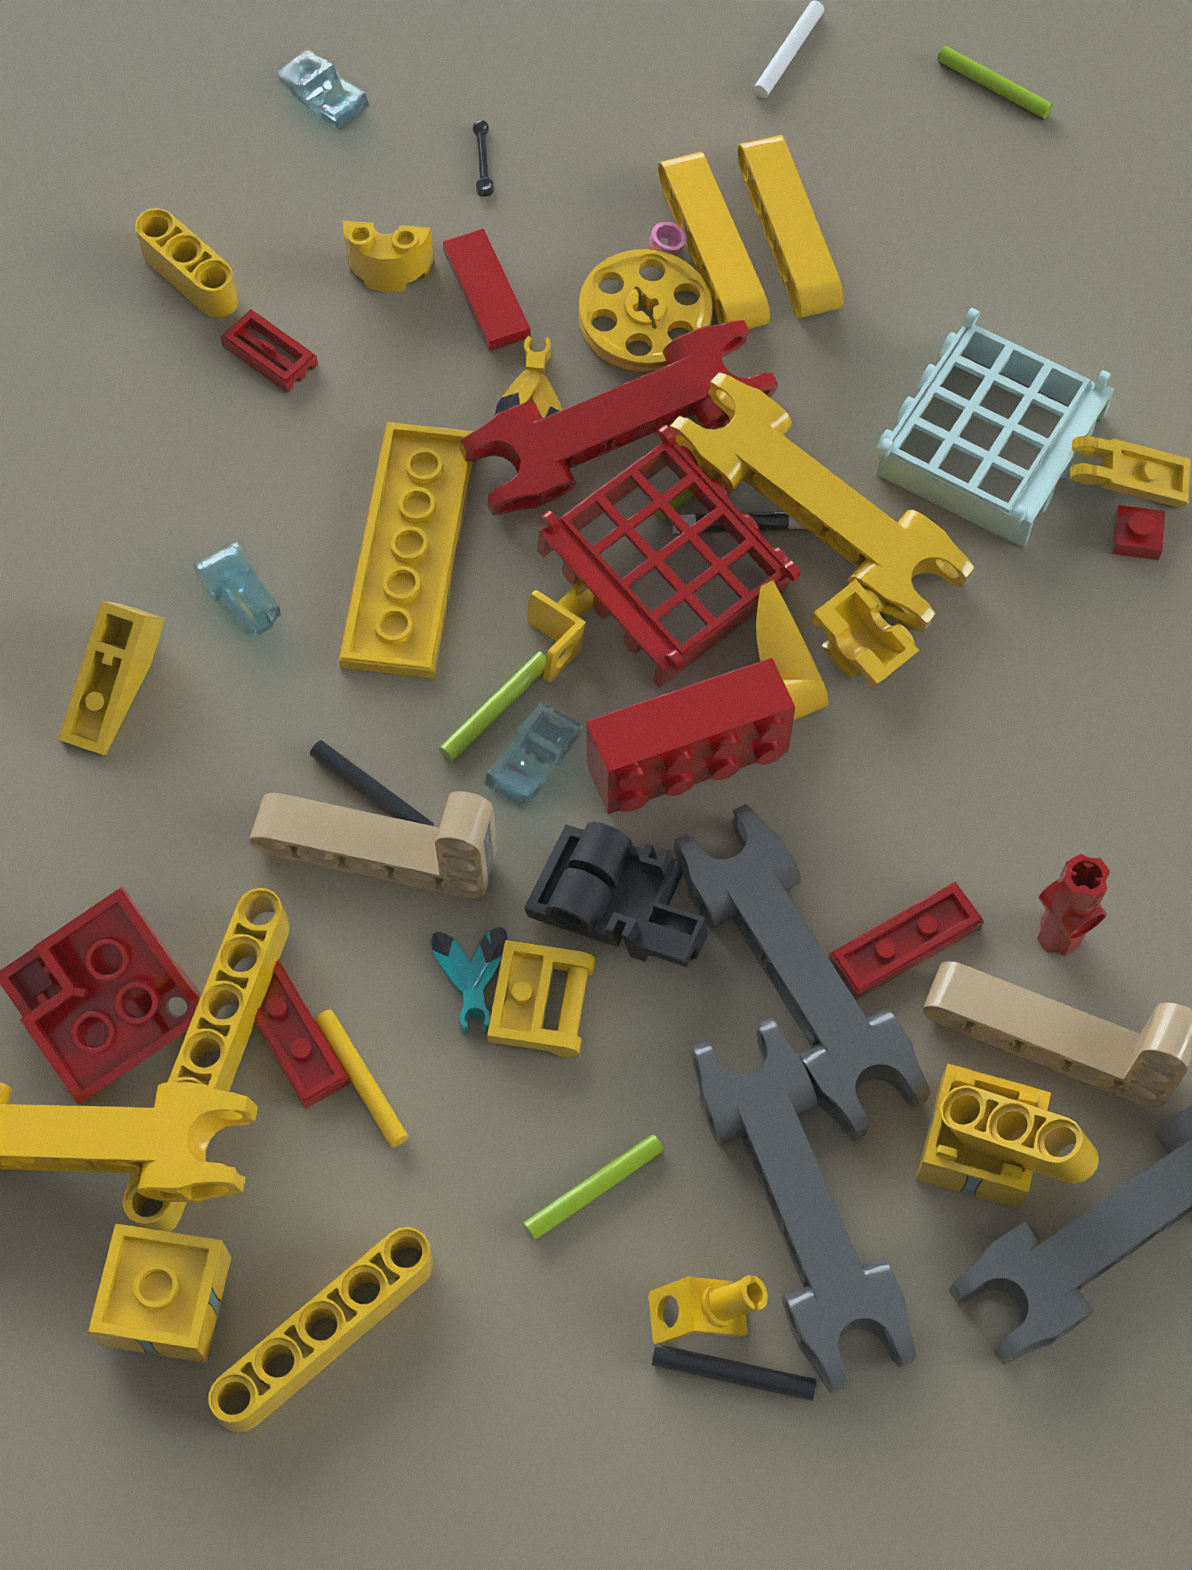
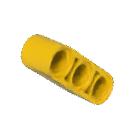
M148 209L137 217L135 229L144 260L209 317L224 318L231 315L237 309L239 299L233 271L223 258L170 212L164 209Z
M966 1085L954 1088L942 1100L940 1107L942 1120L958 1140L972 1151L1064 1183L1076 1184L1084 1182L1097 1169L1099 1157L1096 1148L1079 1125L1068 1117ZM979 1112V1115L974 1121H972L969 1124H965V1121L968 1119L969 1116ZM1027 1128L1023 1136L1011 1141L1015 1132ZM1076 1144L1071 1153L1058 1157L1064 1147Z

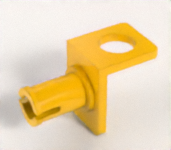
M581 580L574 584L557 603L537 590H534L529 597L527 622L556 641L546 654L543 679L549 683L582 651L586 622L581 618L593 607L594 594L588 588L581 593V590L585 587ZM566 648L565 652L563 653V655L561 656V658L558 660V658H559V656L561 655L562 651Z
M751 1275L745 1276L736 1282L687 1276L651 1290L648 1294L653 1343L663 1345L694 1333L738 1338L746 1336L748 1334L746 1314L762 1310L766 1306L768 1301L766 1286L757 1276L751 1277ZM674 1297L678 1303L679 1315L674 1326L669 1328L663 1317L664 1307L668 1299Z

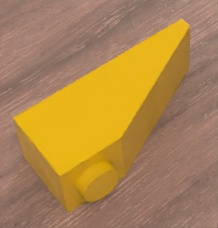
M101 601L58 740L101 755L107 754L152 664L166 618L124 604Z

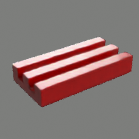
M252 309L220 337L222 346L287 393L294 388L293 382L296 379L301 381L306 377V369L313 370L318 365L317 356ZM251 326L298 361L293 363L275 350V347L264 339L261 340L246 328Z

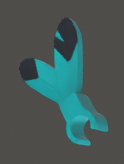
M502 927L494 928L485 934L471 963L452 937L442 932H435L432 935V954L437 964L455 989L463 995V1009L459 1015V1029L463 1036L468 1033L466 1020L470 1017L482 1019V1032L485 1035L488 1033L490 1013L485 1007L484 991L501 964L505 940H507V932Z

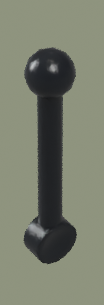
M480 119L474 122L472 128L474 134L477 135L480 179L476 183V189L479 195L486 197L493 193L494 185L488 176L486 134L489 131V125L485 120Z

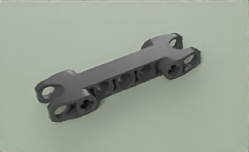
M744 804L733 810L734 817L731 821L734 826V832L743 847V850L735 857L715 859L707 855L699 847L696 840L688 834L674 840V853L676 859L679 860L689 897L700 915L706 919L707 925L710 928H715L730 919L735 923L812 1047L799 1055L814 1088L818 1106L829 1114L841 1129L855 1141L866 1135V1130L870 1126L867 1115L855 1092L862 1082L877 1079L892 1084L905 1102L913 1108L927 1101L930 1090L915 1056L913 1044L896 1017L885 1008L866 1018L786 893V890L801 882L796 862L780 836L767 826L753 809Z
M769 1018L758 1022L756 1034L764 1063L760 1069L751 1074H734L723 1068L712 1046L707 1041L693 1045L691 1056L700 1090L701 1108L714 1139L718 1144H722L741 1137L803 1286L802 1289L782 1296L786 1316L801 1352L811 1362L821 1381L831 1394L844 1389L845 1384L848 1383L846 1370L839 1353L838 1341L841 1336L849 1331L862 1329L878 1336L898 1368L912 1363L916 1357V1352L908 1325L905 1299L890 1265L884 1258L863 1266L859 1262L798 1118L799 1115L817 1109L814 1088L800 1055L789 1044L776 1022Z
M1192 1105L1172 1118L1155 1134L1156 1138L1168 1151L1169 1154L1043 1242L1027 1222L1019 1224L991 1243L976 1263L952 1284L949 1292L958 1304L966 1302L986 1290L1002 1291L1016 1301L1021 1312L1020 1326L1006 1336L1004 1341L994 1351L1003 1365L1029 1352L1050 1346L1086 1320L1094 1310L1079 1290L1192 1211Z

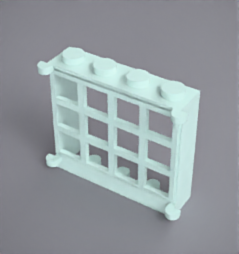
M971 308L957 334L951 332L944 341L939 354L941 359L936 366L929 364L924 371L918 385L920 391L915 399L908 396L904 401L897 416L899 423L893 431L886 429L882 434L875 449V454L880 457L876 475L1024 548L1029 540L1036 516L1039 511L1045 512L1052 499L1057 482L1060 477L1066 478L1070 467L1073 465L1076 453L1072 451V439L1083 435L1091 436L1096 420L1102 421L1106 416L1114 392V388L1106 386L1111 378V373L1102 370L1096 382L1090 381V379L975 325L980 316V311ZM961 354L964 355V356H966V357H968V358H970V359H973V360H975V361H977V362H979V363H981V364H983V365H985V366H987V367H989V368H991V369H988V368H986V367H983V366H981V365H979V364H977V363H975V362H973V361H971V360H969V359H967V358L961 356ZM954 366L983 379L971 400H967L941 387ZM1000 373H1002V374H1004V375H1006V376H1008V377H1010V378H1012V379H1014V380H1016V381H1018V382H1020V383H1023V384L1029 386V388H1027V387H1025V386H1023V385H1021V384H1019V383H1017V382H1015V381H1013V380H1011V379H1008V378H1006V377L1000 375ZM993 384L1022 398L1010 419L980 406V403ZM1038 392H1041V393H1043V394H1045V395H1048V396H1050V397H1052V398H1054V399H1056V400H1058V401H1060V402H1062V403L1068 405L1069 407H1067V406H1065V405H1063V404H1060V403H1058V402H1056V401H1054V400H1052V399H1050V398H1048V397H1046V396H1044V395H1042V394H1040V393H1038ZM933 397L963 410L950 432L920 418ZM1031 403L1062 417L1049 438L1019 425ZM973 415L1002 429L989 451L959 437ZM913 428L943 442L929 464L900 450V447ZM1012 434L1042 449L1029 470L998 456ZM952 447L982 461L969 483L938 469ZM991 466L1022 481L1008 503L978 488Z

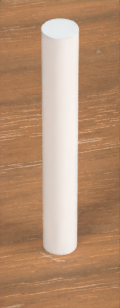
M813 0L809 3L753 87V92L757 97L762 99L768 97L825 10L819 1Z

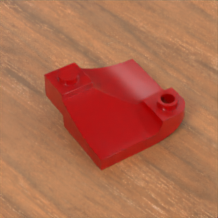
M120 887L0 970V985L22 1015V1018L19 1020L78 1105L187 1032L201 998V994L189 976L174 961L124 887ZM180 997L186 1002L187 1009L184 1015L177 1016L171 1013L169 1010L171 998Z

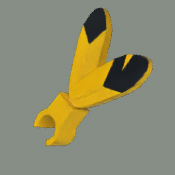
M530 336L525 339L526 370L519 375L500 398L496 405L495 415L516 405L530 402L531 399L532 402L536 403L543 418L563 410L552 385L545 376L546 363L551 358V342L548 337L544 339L545 349L541 352L531 350L532 338Z

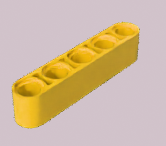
M777 135L738 144L737 157L743 181L796 317L799 319L842 309L844 295L838 272L784 137Z
M700 151L659 162L658 176L661 189L676 224L686 234L685 246L695 270L702 276L709 288L712 298V310L718 324L744 320L749 329L769 324L770 311L766 295L704 154Z
M411 1227L398 1228L389 1233L219 1376L210 1388L208 1402L213 1415L228 1431L235 1433L248 1432L255 1428L423 1285L431 1276L434 1267L430 1244L426 1236L418 1229ZM412 1247L422 1252L420 1261L413 1267L402 1268L393 1263L397 1253L404 1248ZM370 1282L380 1287L379 1295L368 1304H359L352 1300L354 1290L363 1283ZM330 1318L337 1322V1329L332 1337L321 1341L310 1337L311 1327L316 1321ZM287 1354L294 1357L293 1368L285 1376L275 1378L267 1374L269 1362L277 1355ZM241 1390L250 1393L249 1405L243 1412L236 1415L224 1413V1403L230 1394Z

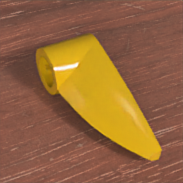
M772 580L760 588L756 617L758 652L760 661L773 658L795 705L794 720H797L828 707L829 699L823 680L776 584Z

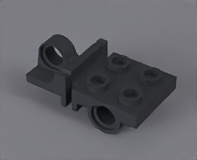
M600 822L588 823L585 830L565 824L524 907L529 918L619 947L623 938L629 956L646 962L647 957L653 956L687 967L690 960L697 959L708 936L707 923L704 917L669 906L679 881L683 876L679 860L672 858L670 851L663 848L657 858L653 845L646 843L644 849L633 846L631 840L623 832Z

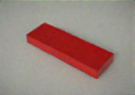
M484 228L443 241V251L488 350L491 351L525 340L528 336L531 337L530 326Z
M955 881L830 952L828 958L848 990L857 1000L982 928L984 920Z
M278 959L275 963L274 974L261 1008L258 1007L254 1021L302 1105L307 1109L351 1083Z

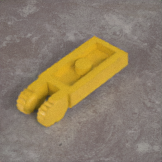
M1083 435L1072 439V451L1077 453V455L1081 454L1089 458L1103 457L1102 466L1081 463L1070 467V479L1072 481L1086 485H1101V488L1177 508L1189 504L1191 464L1189 458L1115 438L1106 440Z

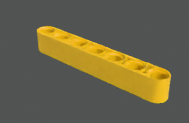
M267 888L252 889L245 893L237 903L167 1083H199L209 1088L229 1092L254 1027L258 1007L261 1008L274 974L275 963L280 958L289 935V918L280 898L275 892ZM260 913H274L273 918L268 923L263 925L253 924L254 919ZM248 957L257 959L254 966L248 971H235L236 965L242 959ZM228 1004L239 1005L237 1012L232 1017L217 1019V1013L223 1006ZM210 1051L221 1052L218 1061L212 1066L206 1068L198 1067L199 1060L205 1053ZM131 1174L122 1202L126 1215L137 1227L171 1232L179 1223L187 1202L163 1201V1206L157 1214L150 1217H142V1207L150 1198L144 1197L137 1192L140 1174Z

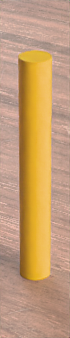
M333 1010L323 1011L315 1018V1022L390 1147L395 1148L403 1144L409 1136Z

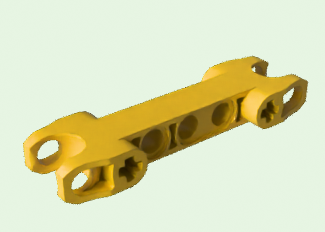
M718 373L710 382L711 387L708 394L713 402L729 416L731 422L723 428L712 430L705 429L692 420L679 416L670 426L676 437L675 442L679 446H686L696 457L698 467L710 480L716 479L719 481L727 493H732L742 481H745L857 568L849 577L848 583L850 584L856 579L864 589L867 588L873 591L883 606L880 614L893 618L907 627L923 633L931 624L936 613L932 610L931 605L914 590L911 579L922 573H930L943 578L952 585L962 587L974 570V566L966 555L958 549L942 528L917 511L908 510L898 522L893 520L784 436L792 426V421L787 412L778 403L759 389L748 386L729 375Z
M0 1082V1170L140 1174L137 1192L147 1198L168 1202L197 1203L211 1198L237 1195L244 1190L246 1176L239 1174L235 1167L226 1166L222 1163L207 1162L206 1149L211 1138L221 1129L234 1125H249L251 1122L256 1121L258 1106L247 1096L209 1088L199 1083L169 1082L158 1085L153 1108L9 1104L12 1088Z

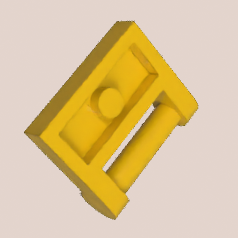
M505 940L488 1028V1042L549 1051L561 1057H578L582 1039L578 1036L585 989L588 976L594 973L596 958L582 951ZM553 969L563 970L568 973L558 1031L543 1029Z

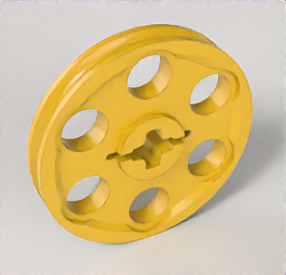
M629 250L613 255L601 262L584 281L579 296V326L586 343L602 360L625 371L651 373L668 365L662 351L672 342L668 336L672 329L684 328L691 332L703 326H711L712 298L702 276L681 258L658 250ZM646 267H655L661 270L664 276L657 281H648L641 277L640 271ZM612 279L618 281L623 288L618 293L607 294L598 285L604 280ZM680 291H690L696 294L699 300L693 305L686 306L678 303L674 296ZM639 301L647 311H653L652 325L649 316H646L643 311H638ZM605 316L613 319L616 326L610 331H599L593 327L591 322L597 317ZM633 341H642L650 346L651 351L644 356H635L628 352L626 347Z

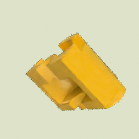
M343 220V235L348 267L350 271L353 270L355 275L364 280V285L368 289L383 293L402 292L407 290V283L417 280L422 274L424 277L429 275L434 263L430 227L400 225L394 233L384 235L375 230L374 223Z
M855 579L814 612L812 623L813 626H821L828 640L821 646L833 663L850 679L860 674L866 678L867 686L873 687L920 650L915 646L911 633L901 624L891 626L882 618L880 612H882L883 606L878 596L870 589H864Z

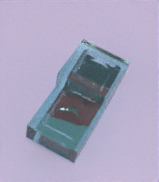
M309 50L276 72L279 80L298 100L320 118L338 129L369 107L366 93L363 90L338 78L334 63Z
M541 702L516 730L513 744L486 772L484 785L525 809L562 762L581 733L583 725L546 703Z

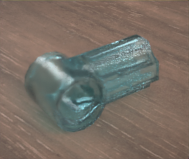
M232 541L193 565L200 582L208 594L215 601L220 599L247 635L252 633L259 635L273 626L275 620L281 615L279 605L256 577V571L251 560L238 542Z

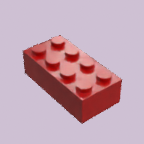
M769 658L586 721L587 767L607 814L619 810L622 812H632L643 807L648 800L662 795L678 796L689 791L694 784L711 778L717 781L724 780L736 774L740 768L757 762L761 765H766L777 761L786 752H789L795 705L773 658Z

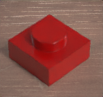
M1118 505L1114 522L1112 554L1159 560L1163 551L1165 511Z

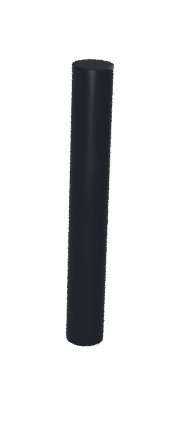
M319 740L310 751L311 757L392 817L434 826V822L323 740Z
M655 1344L651 1364L652 1366L813 1401L817 1383L815 1378L661 1344Z

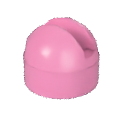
M660 222L652 230L649 238V249L663 251L678 257L686 243V234L675 223ZM661 238H667L666 245L662 243Z

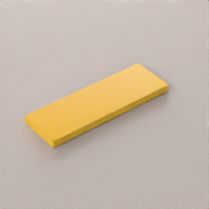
M394 422L386 423L339 655L341 669L428 679L435 678L474 463L472 461L465 462L460 452V443L462 439L473 431Z

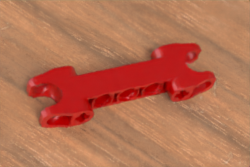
M738 320L720 325L703 326L684 334L670 342L663 349L662 353L668 363L667 366L548 417H542L535 402H525L498 413L489 422L467 435L460 443V452L465 462H474L486 457L498 456L510 461L516 469L517 475L512 480L500 485L488 494L487 506L492 515L537 508L565 495L576 485V481L570 471L571 468L653 434L664 425L669 427L679 416L690 418L695 415L700 426L705 429L715 430L726 426L731 422L729 416L713 402L708 394L711 387L710 382L718 373L729 375L748 386L759 389L768 397L772 396L778 386L773 373L765 372L748 378L737 377L730 373L723 364L722 358L725 355L739 349L741 345L747 342V335L750 333L746 322Z

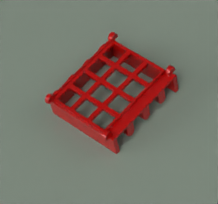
M667 425L662 426L656 431L662 443L559 519L550 510L541 515L540 519L546 527L539 531L537 552L542 557H545L553 550L563 560L562 573L571 585L581 580L594 594L593 608L600 618L606 619L609 615H612L625 629L623 641L630 652L636 654L643 649L657 665L653 682L658 688L756 614L762 585L773 580L780 594L787 590L790 580L794 582L801 576L797 565L790 561L779 547H772L762 537L755 520L745 512L740 513L729 501L728 493L723 485L716 479L710 480L698 467V461L694 454L686 446H679L675 442V434ZM668 466L680 481L663 494H660L648 480ZM639 487L652 502L626 520L613 505ZM687 489L710 512L691 527L669 504V502ZM660 510L681 534L658 552H655L634 528ZM605 513L617 528L592 546L579 531ZM717 520L740 544L721 559L698 536ZM626 536L647 560L621 579L600 554ZM689 542L711 567L685 585L664 560ZM746 553L769 576L768 579L751 592L728 569L730 565ZM655 568L676 593L651 612L629 587ZM719 575L740 600L715 619L696 598L694 593ZM685 601L706 626L680 645L659 620Z

